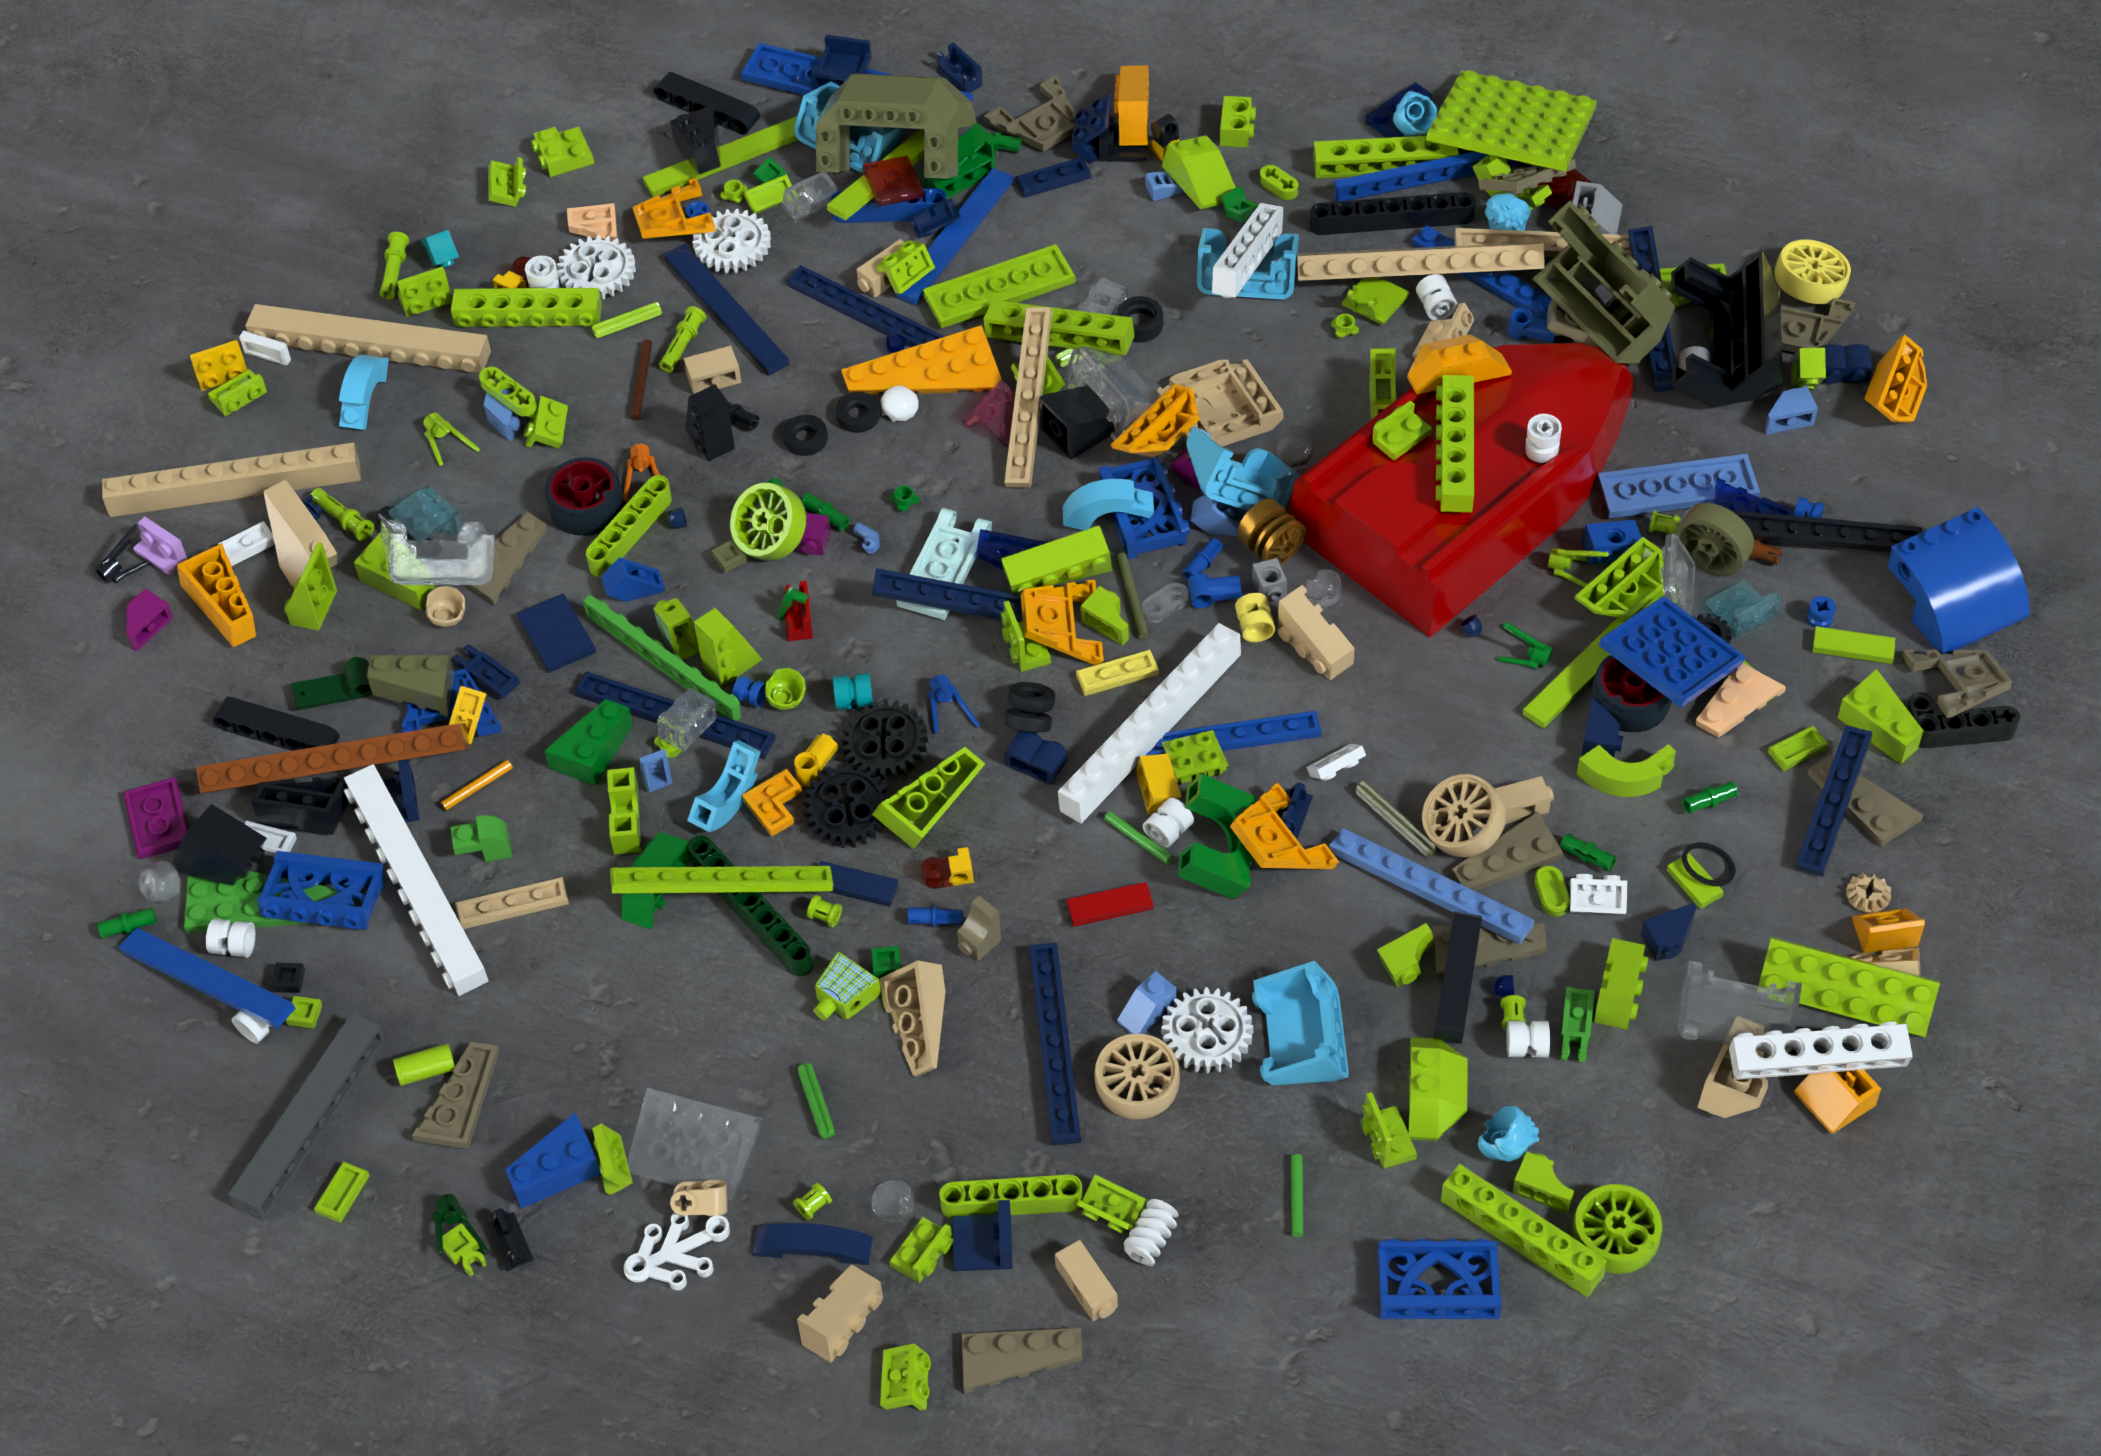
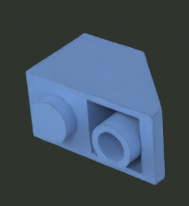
M507 388L501 393L508 395L513 393L514 389ZM486 392L484 408L488 422L508 441H513L515 431H518L520 426L518 414Z

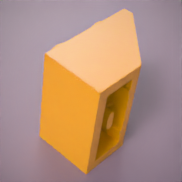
M1865 1070L1809 1074L1794 1090V1094L1831 1134H1834L1875 1107L1881 1092L1879 1085Z

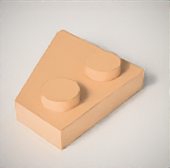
M614 203L567 209L570 233L590 236L595 239L600 235L601 240L610 236L611 242L618 239Z

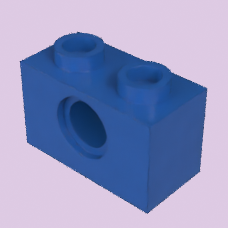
M1635 520L1586 524L1580 542L1584 551L1609 553L1608 557H1586L1589 564H1606L1617 560L1642 537Z

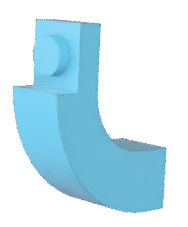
M360 354L352 360L344 376L339 401H342L339 426L366 430L370 398L378 382L386 383L389 358Z
M1105 479L1089 483L1074 491L1063 505V526L1084 531L1089 529L1096 518L1110 512H1125L1151 518L1154 513L1153 492L1134 488V481L1127 479Z
M740 740L734 741L721 777L710 791L695 797L687 821L708 832L715 831L729 822L744 803L742 794L751 790L758 774L754 770L761 751Z

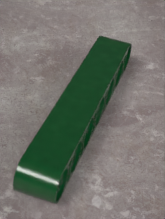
M697 835L689 840L688 851L693 867H736L707 836ZM717 892L792 975L801 977L811 972L813 964L810 947L760 892Z

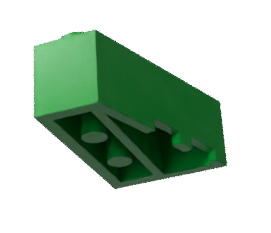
M976 123L958 139V176L947 179L925 178L923 169L921 171L922 189H942L945 191L947 199L983 180L992 168L996 169L994 138Z
M605 699L544 751L549 769L596 786L633 727L629 707Z
M659 832L653 841L650 840L647 843L645 851L635 858L632 867H686L689 862V841ZM622 893L621 920L651 930L655 924L653 915L656 909H663L666 904V900H663L665 893Z

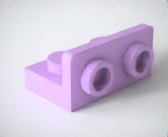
M143 517L138 522L142 540L134 546L135 553L167 574H171L177 569V564L187 560L180 539L146 517Z

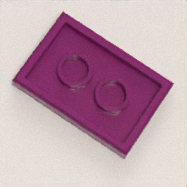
M176 777L124 791V799L139 860L178 849L189 828Z

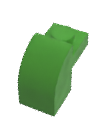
M480 815L476 816V823L451 827L455 855L482 850L485 862L512 858L508 828L506 823L500 818Z

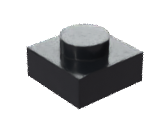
M276 962L271 982L272 991L300 993L305 973L304 964Z

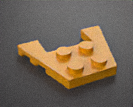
M697 177L689 180V185L681 189L680 186L672 188V193L662 198L657 195L632 207L643 239L716 231L711 213L686 219L680 205L682 201L703 196Z
M1086 580L1084 584L1071 582L1067 583L1066 586L1056 588L1053 585L1023 589L1020 596L1024 637L1093 665L1103 663L1102 642L1076 638L1072 603H1084L1096 590V580Z
M1279 783L1274 784L1254 805H1251L1240 814L1230 826L1261 868L1334 869L1339 863L1325 843L1304 849L1275 811L1288 808L1291 803L1290 797Z

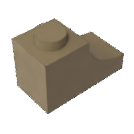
M978 896L971 902L969 915L962 927L957 931L958 948L964 955L972 956L976 961H979L1001 942L999 911L981 896Z

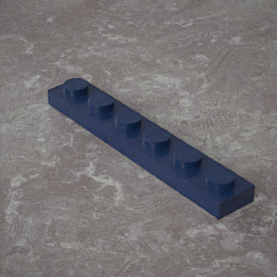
M876 568L872 596L1001 620L1000 613L1004 612L1003 602L1009 601L1017 622L1023 621L1020 595Z
M1848 725L1845 726L1797 860V870L1824 876L1872 740L1871 731Z

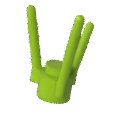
M431 413L424 419L423 425L427 429L424 435L430 442L439 466H443V461L434 437L442 438L451 432L474 451H480L479 447L452 427L439 413Z
M1552 548L1548 568L1554 569L1553 575L1561 576L1585 588L1588 583L1564 572L1565 569L1570 570L1573 560L1588 562L1586 557H1608L1609 553Z

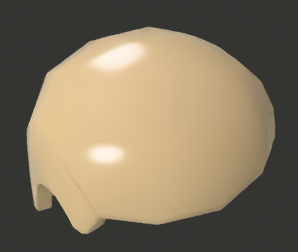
M439 586L429 592L426 601V615L430 622L441 627H451L463 619L465 598L457 588Z

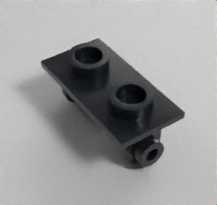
M502 1208L495 1210L492 1221L488 1222L487 1226L506 1272L534 1261L515 1213L509 1214Z

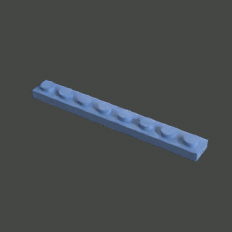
M1344 828L1329 845V849L1335 856L1453 913L1456 911L1482 916V927L1519 945L1534 927V919Z

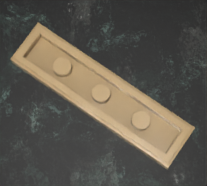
M563 877L455 902L459 923L463 929L569 904Z

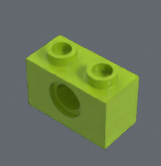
M1799 348L1791 357V387L1802 388L1807 386L1809 391H1811L1826 378L1825 348Z

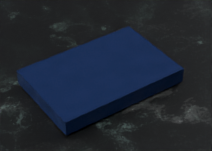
M564 593L516 613L520 624L548 673L596 653L594 644Z

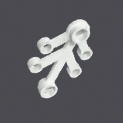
M674 1213L671 1216L672 1224L663 1246L659 1252L651 1255L653 1246L662 1240L663 1233L658 1224H649L644 1230L645 1237L639 1252L629 1256L624 1263L625 1276L632 1282H643L648 1278H653L669 1283L670 1287L674 1290L683 1289L687 1284L686 1275L683 1271H668L656 1267L667 1262L696 1270L700 1277H709L714 1270L712 1261L709 1258H697L684 1253L711 1240L716 1242L725 1240L730 1234L728 1220L720 1215L713 1216L706 1222L705 1230L678 1242L681 1232L689 1226L688 1215L683 1216ZM677 1219H685L682 1224L675 1223ZM716 1229L724 1230L723 1232L718 1234L714 1233ZM652 1231L658 1232L654 1237L649 1236V1233ZM701 1265H709L706 1270L699 1269ZM636 1267L644 1268L639 1272H634V1269ZM676 1277H681L682 1281L679 1283H674L673 1279Z

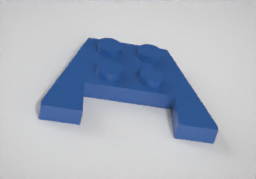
M466 669L454 671L448 716L441 715L440 711L434 709H420L416 704L408 702L406 718L403 719L402 733L421 730V725L450 720L460 686L480 691ZM486 701L484 702L477 725L478 736L502 732L499 720L496 719Z

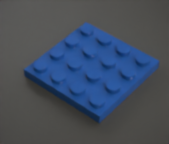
M1662 596L1603 636L1599 642V646L1680 708L1741 666L1746 656L1665 596Z

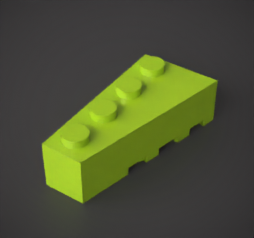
M1100 525L1002 558L1003 569L1011 591L1015 595H1021L1023 589L1054 586L1112 571L1110 552Z

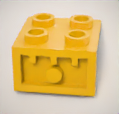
M237 340L190 355L192 366L202 391L222 385L247 371Z

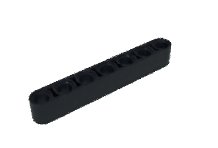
M1456 192L1317 203L1311 207L1310 230L1317 235L1424 228L1425 226L1437 227L1469 224L1474 219L1476 199L1471 193Z

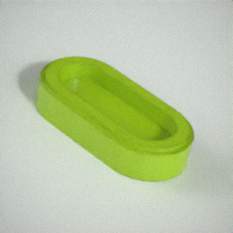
M1554 866L1539 868L1535 874L1534 883L1543 911L1553 917L1566 914L1570 905V897L1561 871Z

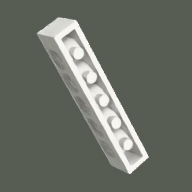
M1265 203L1259 204L1213 266L1212 293L1219 294L1225 298H1235L1274 245L1277 237L1282 234L1283 207Z
M1885 1022L1875 1027H1868L1867 1024H1857L1849 1029L1830 1026L1822 1029V1031H1811V1029L1802 1028L1795 1030L1793 1033L1782 1034V1031H1770L1765 1033V1035L1754 1036L1752 1033H1742L1734 1037L1729 1046L1734 1080L1906 1067L1913 1057L1907 1024L1897 1025L1896 1022ZM1871 1041H1879L1884 1049L1875 1048ZM1842 1043H1850L1855 1051H1847ZM1820 1045L1824 1047L1826 1053H1818L1813 1046ZM1791 1047L1796 1050L1798 1055L1791 1056L1786 1053L1784 1048ZM1761 1049L1766 1051L1769 1057H1759L1756 1053V1050Z

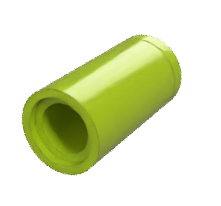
M448 1043L393 1059L400 1086L451 1072L455 1067Z

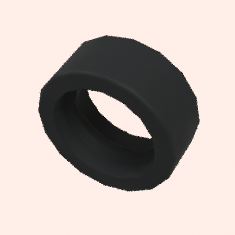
M1135 296L1126 299L1119 306L1117 316L1129 317L1133 314L1144 313L1154 318L1152 322L1146 325L1133 324L1135 335L1133 342H1148L1155 339L1163 328V310L1161 305L1156 300L1145 296Z

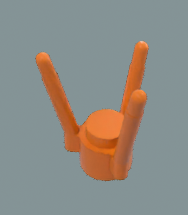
M636 444L630 449L631 458L627 460L628 468L623 491V502H627L633 468L643 472V470L650 466L654 476L660 475L655 464V457L650 456V448L645 444Z

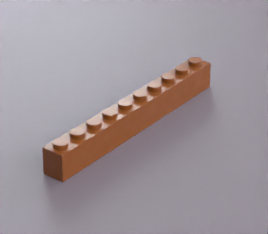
M458 723L197 766L196 771L200 793H208L257 785L260 782L287 780L366 767L372 764L378 765L405 759L469 750L470 744L466 723Z

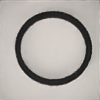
M1703 842L1693 843L1687 846L1682 854L1684 868L1693 878L1701 883L1710 886H1724L1729 884L1735 876L1736 868L1733 860L1725 851L1717 846ZM1696 848H1705L1718 853L1728 863L1730 876L1720 881L1700 876L1689 865L1687 860L1688 852Z

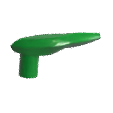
M794 587L787 589L778 609L777 620L782 618L787 609L792 606L794 600L805 604L808 594L798 591Z

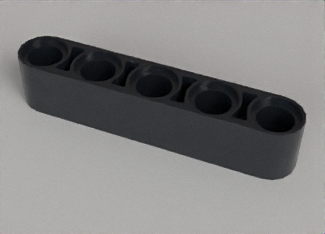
M668 72L653 89L655 96L660 101L688 113L713 105L717 124L742 135L747 134L761 116L760 112L753 105L673 72Z
M226 697L212 719L213 723L221 730L290 751L336 744L340 738L339 733L328 725L234 697Z
M1454 911L1434 1039L1462 1044L1482 916Z

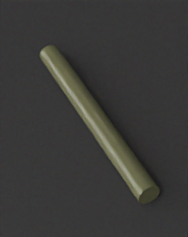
M1119 553L1116 557L1138 636L1140 639H1146L1149 633L1126 553Z

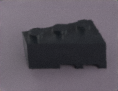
M713 105L690 114L679 115L676 119L670 121L676 146L699 175L721 167L719 128Z
M716 384L688 396L685 430L693 439L697 452L699 454L703 453L708 461L735 449L728 402Z
M338 775V779L321 780V777H313L311 782L296 783L295 779L260 782L251 801L256 823L333 835L349 802L343 791L347 788L344 777H347V775Z

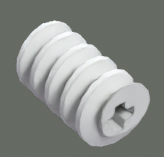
M1158 1199L1149 1200L1146 1204V1209L1141 1212L1140 1218L1135 1222V1227L1130 1231L1129 1237L1124 1241L1125 1252L1136 1262L1150 1267L1154 1266L1155 1260L1153 1257L1160 1256L1159 1248H1163L1166 1245L1164 1238H1170L1172 1235L1169 1229H1175L1177 1226L1173 1218L1179 1216L1178 1212L1166 1202Z

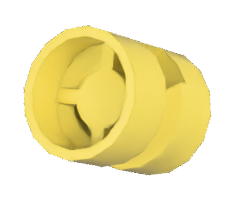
M1250 593L1237 600L1235 609L1240 621L1243 638L1249 642H1262L1273 636L1275 624L1271 615L1268 598L1261 593Z

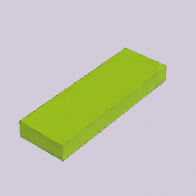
M1816 626L1812 653L1892 664L1896 638Z

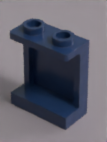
M826 35L825 50L818 67L813 66L811 71L813 90L829 82L841 86L851 74H866L872 59L870 41Z

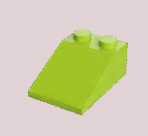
M1207 135L1168 144L1162 163L1164 170L1200 209L1222 205L1221 195L1236 187L1219 148Z
M317 542L300 578L295 581L291 598L287 599L284 612L287 614L289 623L292 626L320 630L337 593L323 544Z

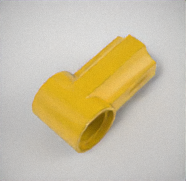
M824 733L817 735L808 749L795 757L796 781L801 786L811 787V780L819 782L818 773L823 770L838 749V744L831 736Z

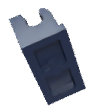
M954 42L948 45L949 53L945 58L944 54L939 52L936 71L959 91L971 93L983 86L981 66Z

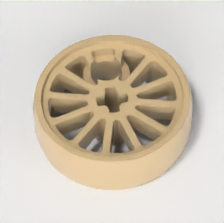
M1470 774L1455 775L1439 783L1428 795L1422 811V823L1428 838L1444 853L1461 858L1476 856L1489 849L1500 837L1506 822L1505 805L1498 791L1486 780ZM1483 793L1486 794L1485 797L1479 799ZM1451 799H1453V801H1454L1453 804H1450V803H1449V801H1450ZM1491 804V809H1489V810H1480V809H1482V808H1484V807H1486V806H1488V805ZM1446 818H1448V824L1445 826H1441L1442 822ZM1480 818H1489L1486 824L1480 822ZM1477 827L1482 829L1477 835H1474L1473 831ZM1467 832L1469 839L1463 841V834ZM1453 835H1455L1454 841L1448 842Z
M1146 1034L1124 1035L1111 1041L1101 1051L1094 1071L1095 1088L1102 1103L1114 1114L1136 1120L1151 1118L1165 1111L1174 1101L1180 1086L1179 1063L1174 1052L1162 1040ZM1134 1053H1140L1139 1059H1135ZM1124 1055L1129 1056L1130 1061H1128V1060H1127L1126 1058H1124L1123 1056H1124ZM1151 1055L1149 1059L1144 1061L1146 1056ZM1106 1072L1114 1073V1075L1105 1077ZM1169 1072V1076H1165L1163 1073ZM1120 1083L1113 1090L1108 1088L1109 1085ZM1152 1084H1160L1162 1088L1160 1089L1159 1087H1153L1152 1090L1149 1088V1086ZM1126 1089L1129 1091L1126 1099L1119 1097ZM1134 1094H1141L1142 1101H1132Z

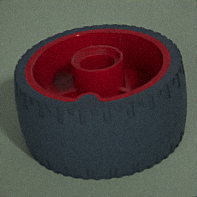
M590 457L570 459L557 466L546 481L545 495L549 513L556 526L566 533L578 536L598 534L606 528L623 508V494L619 478L615 470L602 460Z
M1611 655L1607 656L1596 671L1592 687V698H1597L1620 724V731L1642 732L1654 728L1664 720L1672 701Z

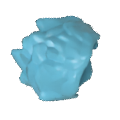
M1408 91L1396 106L1393 122L1406 137L1427 136V132L1439 110L1429 97L1417 92Z
M1511 193L1495 194L1488 199L1484 212L1488 218L1490 229L1525 230L1527 219L1531 214L1529 205L1525 201Z
M1505 1106L1496 1112L1492 1119L1485 1122L1487 1130L1479 1137L1478 1147L1482 1154L1489 1159L1510 1162L1525 1155L1529 1146L1539 1142V1137L1537 1136L1539 1129L1535 1127L1531 1117L1526 1116L1519 1107Z

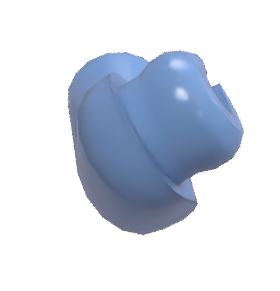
M857 523L853 533L863 538L864 544L862 543V547L867 553H875L880 547L879 534L864 524Z

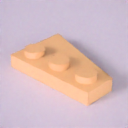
M1743 663L1731 672L1698 716L1696 726L1719 738L1744 721V717L1756 709L1760 710L1766 705L1767 701L1776 695L1780 696L1783 694L1786 686Z

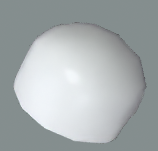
M892 386L885 391L881 398L880 413L882 416L887 415L892 422L907 421L914 417L918 410V397L905 386Z

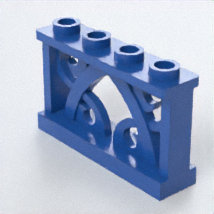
M1158 456L1109 468V465L1099 467V480L1131 478L1134 481V488L1153 492V500L1159 504L1149 519L1125 512H1110L1128 560L1137 558V554L1178 544H1181V546L1187 544V535L1190 534L1189 524L1187 520H1183L1181 517L1183 515L1181 503L1179 500L1175 501L1174 485L1172 482H1168L1166 465L1160 462ZM1152 474L1155 477L1153 482L1147 481V476L1142 478L1141 483L1136 482L1138 476ZM1134 519L1139 520L1135 525L1130 523ZM1167 523L1174 526L1173 531L1162 534L1155 530L1157 527L1162 531H1167V528L1164 526ZM1149 533L1152 535V536L1143 538L1144 536H1146V535L1149 534Z
M276 851L274 864L263 891L258 897L260 915L270 919L367 930L368 922L379 893L383 890L386 883L383 864ZM282 877L288 878L289 883H280ZM320 882L331 883L333 889L338 894L315 902L303 889L312 888ZM363 888H368L366 896L360 893ZM289 890V891L283 892V893L280 895V897L274 896L276 893H278V892H280V891ZM352 898L360 900L362 906L355 907Z
M1388 1239L1378 1242L1380 1319H1500L1502 1304L1497 1242L1487 1239H1476L1474 1241H1459L1457 1239H1447L1444 1241H1430L1428 1239L1400 1241L1398 1239ZM1391 1260H1407V1264L1403 1266L1397 1263L1398 1270L1406 1275L1400 1276L1393 1273L1388 1266ZM1469 1260H1485L1488 1268L1483 1274L1473 1276L1472 1273L1478 1270L1479 1264L1471 1265ZM1436 1263L1443 1265L1460 1279L1450 1284L1444 1295H1435L1434 1290L1427 1283L1417 1279L1424 1271ZM1387 1278L1393 1282L1400 1283L1397 1295H1388ZM1490 1278L1491 1295H1483L1478 1283ZM1414 1286L1424 1290L1426 1295H1414L1418 1292V1289L1411 1287ZM1463 1286L1467 1287L1460 1290L1465 1295H1454L1453 1292Z

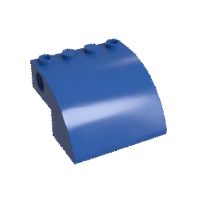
M1979 507L1891 546L1892 550L1887 567L1916 600L1911 621L1940 654H1950L1953 650H1959L2029 617L2028 593L2018 562L2000 531Z

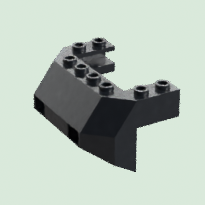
M1763 252L1758 253L1730 276L1692 257L1672 271L1671 291L1710 311L1711 362L1692 353L1685 358L1686 371L1677 366L1672 368L1673 389L1710 407H1717L1755 400L1783 383L1781 304L1771 267Z

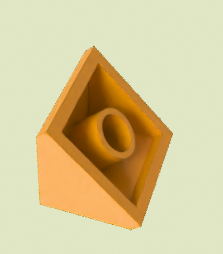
M1907 908L1852 916L1862 951L1866 954L1881 952V950L1918 946L1925 926L1924 919Z

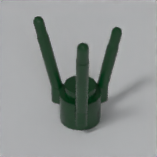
M445 1194L439 1197L435 1202L436 1212L431 1215L435 1222L438 1254H443L442 1221L449 1225L460 1221L477 1241L483 1254H488V1249L467 1220L468 1215L460 1206L456 1196Z

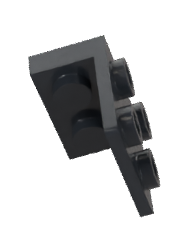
M1110 106L1108 129L1099 135V160L1145 161L1147 159V145L1119 146V123H1115V116H1111Z

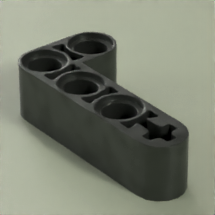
M1925 692L1912 694L1907 706V710L1923 729L1919 744L1920 748L2008 741L2014 737L2020 720L2019 712L2011 706L1968 709L1947 718L1943 712H1937L1933 698Z

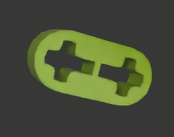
M1266 165L1260 170V184L1283 200H1293L1298 196L1299 184L1295 178L1277 166Z

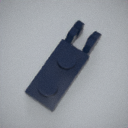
M470 644L463 648L465 654L472 659L470 662L458 654L451 658L457 668L460 670L466 669L473 680L501 700L520 684L519 678Z

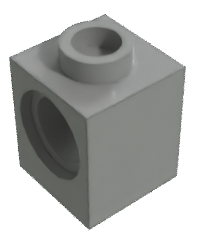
M1277 558L1252 564V581L1257 593L1265 595L1268 601H1277L1287 596V579Z

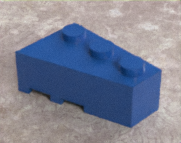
M576 1112L505 1169L510 1186L521 1209L601 1174L597 1157Z

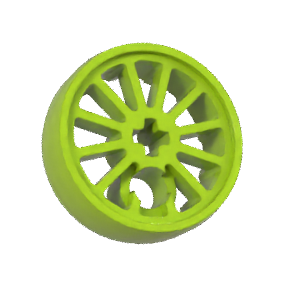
M759 483L745 490L737 499L730 519L731 534L736 545L747 555L765 561L779 560L793 552L800 543L806 527V512L800 498L790 489L775 483ZM759 501H760V504H761V507H762V508H758V507L756 506V504H757ZM753 511L754 514L752 515V518H749L751 512ZM751 523L753 528L748 530V524ZM756 535L754 540L751 542V537Z
M1622 1184L1604 1185L1589 1192L1577 1206L1572 1224L1573 1238L1607 1260L1605 1272L1612 1274L1631 1273L1647 1265L1658 1251L1663 1230L1661 1216L1654 1202L1640 1190ZM1609 1203L1611 1212L1608 1214L1601 1204ZM1616 1203L1626 1204L1624 1211L1617 1210ZM1631 1208L1639 1211L1638 1214L1631 1218L1628 1215ZM1594 1210L1600 1218L1590 1215L1588 1212ZM1644 1219L1649 1223V1225L1637 1224ZM1584 1222L1594 1226V1228H1584ZM1589 1237H1598V1238L1595 1239L1594 1241H1592ZM1637 1237L1641 1240V1244L1634 1245L1629 1240ZM1604 1243H1608L1605 1250L1598 1248ZM1613 1246L1616 1247L1617 1254L1609 1253Z

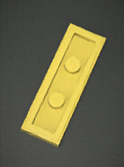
M1151 650L1076 671V678L1084 696L1159 675V668Z

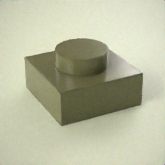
M733 539L711 550L712 557L725 573L747 562L746 554L736 545Z

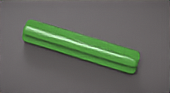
M811 1063L798 1066V1074L820 1138L827 1139L828 1137H833L835 1135L834 1127Z

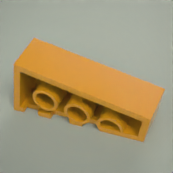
M1148 65L1121 66L1120 74H1116L1114 115H1119V146L1148 145Z

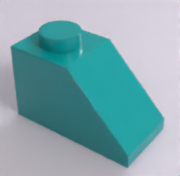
M449 230L420 239L433 266L440 264L444 268L455 264L453 259L459 257Z

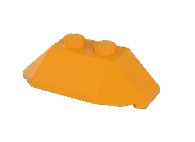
M1904 334L1877 364L1864 399L1892 422L1912 423L1916 418L1927 388L1925 366L1922 360L1923 349Z
M1465 335L1423 344L1408 372L1407 378L1415 393L1421 394L1436 391L1437 385H1442L1443 375L1474 376V382L1508 376L1511 375L1512 371L1500 352L1472 335Z
M1173 384L1111 444L1112 448L1149 457H1156L1169 450L1199 421L1193 388Z

